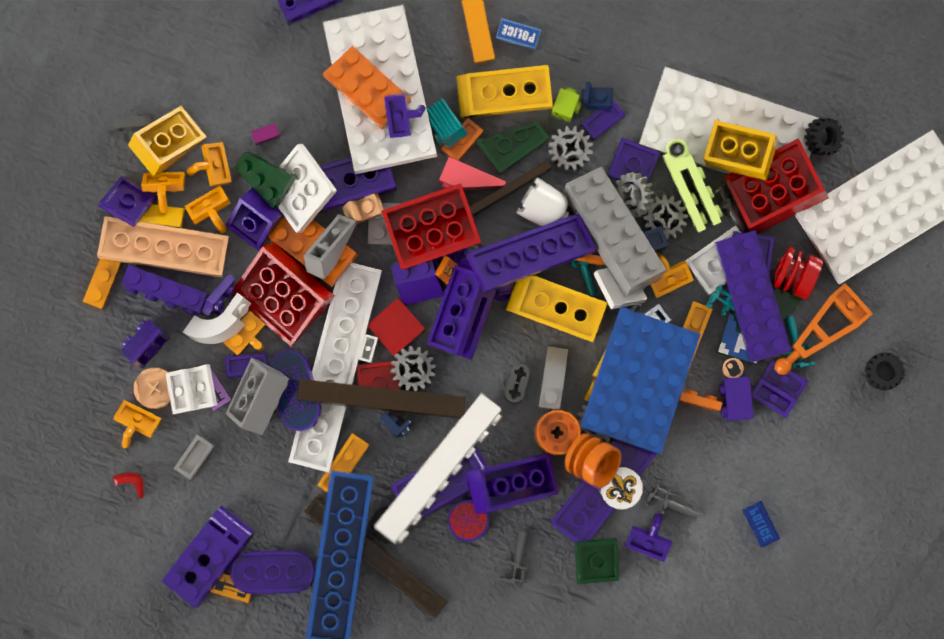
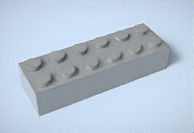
M602 166L566 183L562 193L567 197L568 204L574 214H580L598 253L624 295L627 297L660 280L666 268Z

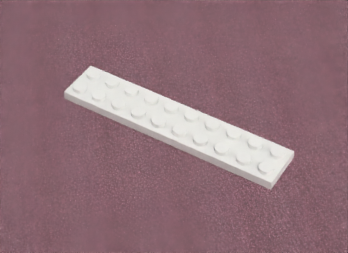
M351 263L335 283L333 291L335 297L330 302L312 370L314 381L353 385L359 362L358 358L368 328L382 270ZM321 404L322 412L317 420V424L310 430L296 431L288 462L329 472L347 406Z

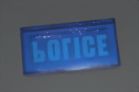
M762 501L742 510L760 548L780 539Z

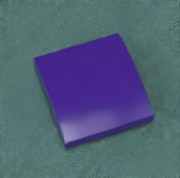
M772 359L752 391L751 396L786 418L807 385L808 380L791 370L785 375L778 374L774 367L776 361Z

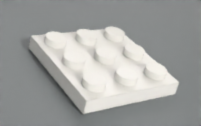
M297 144L279 166L287 173L296 175L297 178L278 208L295 232L302 233L337 190L303 144Z

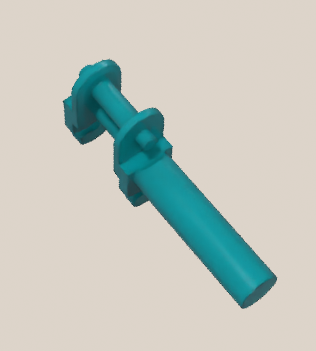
M571 261L570 267L574 266V268H577V265L581 266L580 270L588 296H595L596 292L588 265L591 263Z
M720 284L715 288V293H711L706 307L711 308V303L718 299L723 302L724 307L721 315L725 316L727 314L726 310L731 309L734 311L732 301H730L729 292L722 289L723 285ZM720 292L727 296L725 300L719 297Z
M794 316L786 317L793 345L799 338ZM811 344L806 345V346L804 345V346H802V347H803L804 349H805V348H809V347H811ZM788 351L785 355H790L793 351ZM799 357V363L794 362L791 364V367L793 369L797 365L799 368L814 365L815 361L804 363L802 358Z

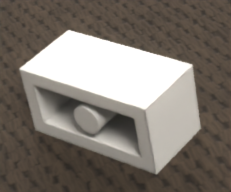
M365 334L358 358L359 361L372 363L378 342L377 337Z

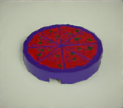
M462 500L456 503L450 509L447 517L451 533L457 539L465 542L481 538L489 525L488 513L476 514L473 500Z

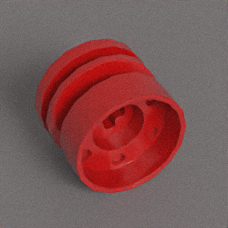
M789 246L776 267L773 287L778 289L782 281H785L782 291L786 292L791 284L795 285L793 295L807 300L819 276L823 259L810 254L805 262L801 261L802 251L799 250L795 258H793L795 248Z

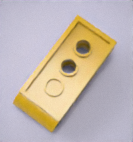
M549 65L456 76L460 118L553 109ZM527 85H534L536 87L535 92L532 94L526 93L524 88ZM513 87L515 93L512 96H506L504 94L505 88Z
M532 275L515 282L505 310L594 343L608 303ZM565 303L567 311L564 314H558L556 312L557 304ZM578 310L586 311L587 317L584 321L576 320L575 314Z

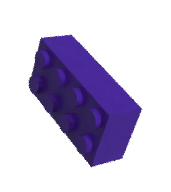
M550 453L466 472L476 514L491 512L559 494Z

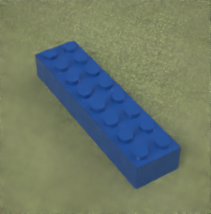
M330 470L305 639L350 638L373 476Z

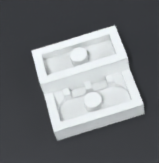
M210 365L165 373L173 414L217 406Z

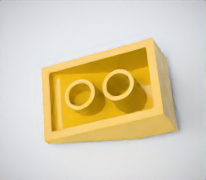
M180 106L134 133L128 146L154 177L172 166L204 141L206 136L184 108Z

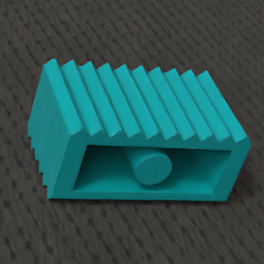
M443 98L434 103L433 106H430V108H427L431 131L433 129L436 131V134L433 136L440 145L444 143L447 148H450L468 135Z

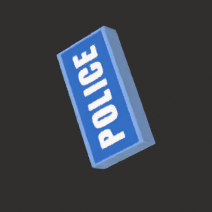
M501 19L496 40L535 50L541 29Z

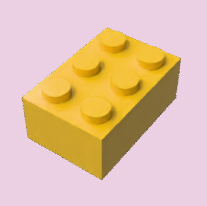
M715 120L703 160L708 167L767 180L778 140L776 134Z

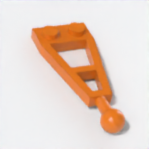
M844 283L827 298L793 344L792 348L794 351L787 358H780L775 362L776 372L781 375L788 374L791 370V364L799 357L805 359L858 328L873 313L849 286ZM833 303L852 324L829 337L817 323ZM811 331H813L822 342L806 351L801 345Z

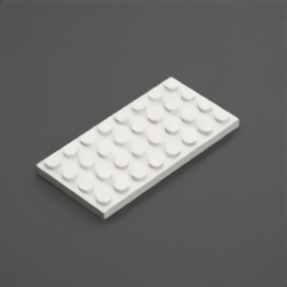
M403 5L323 22L332 64L353 46L411 98L408 110H416L419 105H424L426 108ZM337 89L355 174L437 157L427 108L422 117L410 119L411 136L390 138L388 124L381 130Z
M665 67L639 144L666 154L665 147L667 143L674 139H681L687 144L688 151L696 165L727 175L731 172L708 167L703 160L715 120L776 134L778 140L776 149L799 138L809 158L811 151L808 150L809 146L805 144L807 142V139H804V135H807L805 130L809 128V123H813L812 120L818 118ZM674 146L673 151L678 154L680 149L678 146Z
M933 130L827 194L829 199L807 210L796 213L795 217L838 284L851 278L944 220V146Z

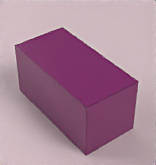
M275 123L251 131L256 146L280 138Z

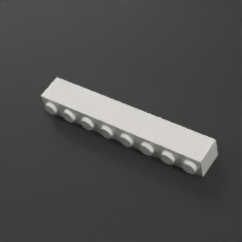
M481 393L377 522L375 529L394 544L398 541L402 542L409 534L406 530L410 525L413 524L415 526L422 518L420 514L425 507L429 509L436 500L434 498L435 494L438 491L442 492L449 484L447 479L451 474L455 476L462 468L460 463L463 459H469L476 449L473 448L478 441L480 443L484 441L489 434L487 429L491 424L495 426L502 418L500 415L501 408Z

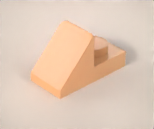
M376 193L357 201H348L342 207L345 217L355 220L356 225L381 215L382 210H384L379 194Z

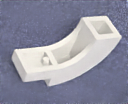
M237 293L220 316L211 320H204L194 315L183 333L199 343L216 344L224 342L235 336L245 326L240 319L248 312L251 303Z

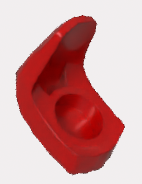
M128 472L113 476L115 485L132 483L135 485L139 499L144 498V481L139 474Z

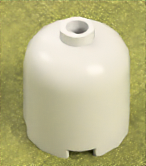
M537 177L534 180L536 186L531 185L521 201L523 208H518L516 211L518 215L539 226H544L568 217L569 212L566 211L568 199L563 193Z

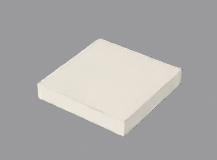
M608 268L595 271L594 276L611 309L640 304L647 300L643 289L626 297Z

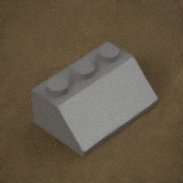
M251 357L225 414L242 429L263 435L265 429L269 426L274 410L278 407L283 391L287 388L289 378L280 371Z

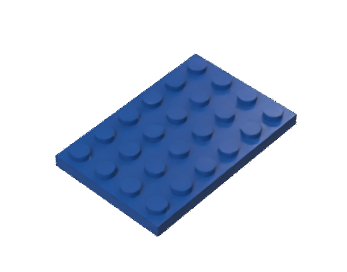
M620 307L580 427L661 454L701 334Z

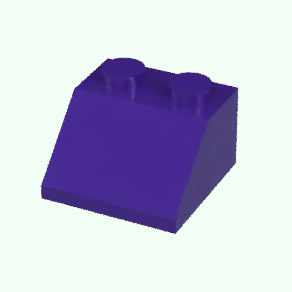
M252 187L239 199L225 226L259 250L268 239L270 233L281 221L283 213L279 208H272Z
M436 259L405 270H401L399 263L391 265L395 285L404 305L444 296L442 281L435 275L438 268Z

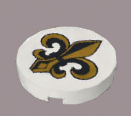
M619 467L615 477L608 485L601 488L600 492L603 500L609 506L616 509H627L634 506L640 500L643 485L640 477L633 470Z

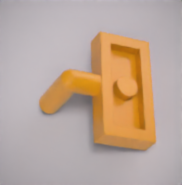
M223 142L201 146L204 162H197L186 170L187 175L192 176L200 170H206L210 186L230 184L232 180Z
M161 172L154 177L151 173H143L142 192H157L160 213L168 212L166 191H184L185 172Z
M221 186L214 188L184 206L195 225L210 217L220 233L227 231L226 226L217 214V211L231 204Z
M659 251L656 252L666 268L662 278L650 284L656 298L694 281L685 260L670 267L667 259Z
M249 311L241 320L245 326L235 336L223 342L238 356L249 344L257 351L264 349V345L255 337L266 324Z
M126 400L122 402L114 415L115 421L127 426L123 433V448L130 447L131 437L135 431L151 438L161 423L160 417Z

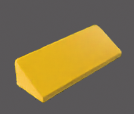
M152 205L139 222L182 229L185 208L167 206L168 212L160 213L159 205Z

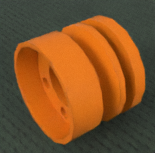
M563 410L551 411L544 414L537 421L534 429L535 440L544 452L552 455L565 454L570 449L572 443L581 436L579 423L568 412ZM559 427L558 430L562 432V435L555 439L554 434H551V430Z
M585 433L572 443L565 459V467L567 472L580 479H584V481L599 489L608 485L615 477L621 463V453L619 449L602 442L589 433Z

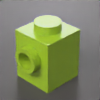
M568 87L565 89L560 88L551 115L571 122L573 114H578L582 102L578 101L580 95L576 94L577 91Z

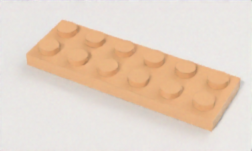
M105 216L97 258L222 278L229 236L138 222L133 227L119 218Z

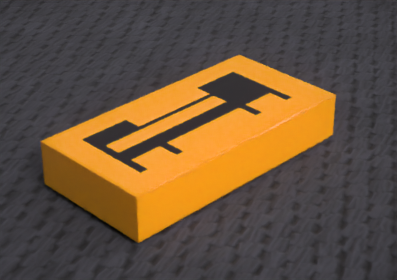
M224 574L211 590L212 593L249 603L252 595L239 591L234 586L231 576Z

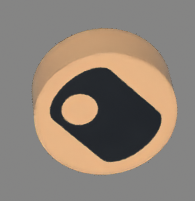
M730 358L722 365V372L727 378H738L744 370L742 362L737 358Z

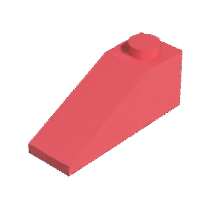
M450 157L439 178V183L442 184L441 187L444 189L460 183L464 191L500 189L506 185V181Z

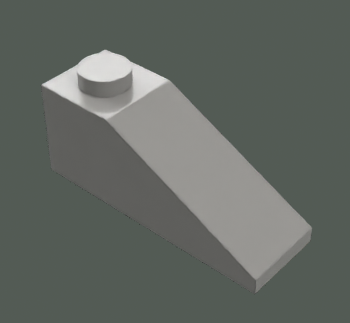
M340 214L336 216L304 254L308 273L322 279L328 276L336 266L356 226L355 220Z
M548 346L538 408L553 411L560 410L568 349Z

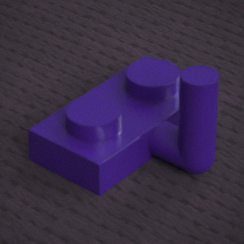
M406 93L385 95L384 101L390 138L411 136L410 119L422 117L426 109L425 106L419 105L416 110H408Z
M228 275L207 298L203 313L210 316L212 312H215L220 316L225 311L221 306L224 303L225 297L229 299L235 290L233 287L234 277Z
M659 513L654 515L649 532L633 526L625 547L664 562L672 541L657 535L661 526L662 515Z

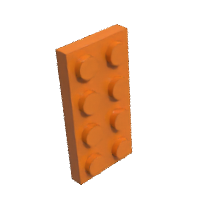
M353 46L323 73V76L381 130L388 124L384 96L404 93ZM406 95L407 105H409L411 98Z
M284 216L268 238L306 267L304 254L325 231V228L312 220L302 233H296ZM346 245L336 266L322 280L333 287L358 254Z

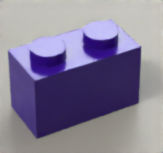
M750 377L723 379L722 384H719L720 396H724V405L721 406L722 417H726V422L754 419Z

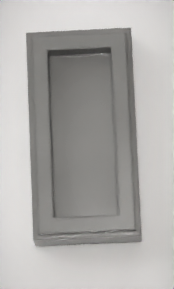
M197 434L173 469L192 481L215 445Z

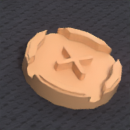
M148 368L139 374L134 382V394L143 406L150 409H160L171 402L165 374L168 373L161 368Z

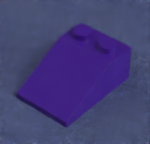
M149 319L147 322L143 321L136 328L138 332L133 337L130 336L122 344L123 349L121 350L132 364L142 369L170 339L164 331Z

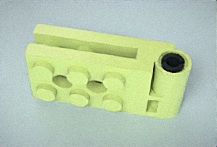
M681 139L671 140L665 147L666 155L662 157L696 231L701 232L706 229L705 224L708 222L702 211L698 212L696 205L699 202L695 194L689 192L680 171L687 169L711 224L716 225L720 223V217L723 214L717 204H713L711 198L714 197L710 186H705L702 180L706 178L701 166H696L692 155L688 151L687 144ZM674 146L679 147L680 151L678 154L674 153Z

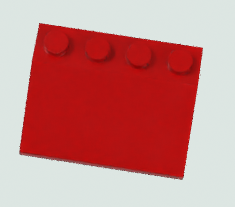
M799 138L775 150L767 180L733 172L724 176L750 231L756 230L757 234L795 216L796 213L807 210L829 199Z
M461 183L382 210L401 270L481 243Z
M274 242L260 249L235 285V290L232 294L235 297L238 293L251 303L249 310L291 347L317 320L335 297L333 293Z

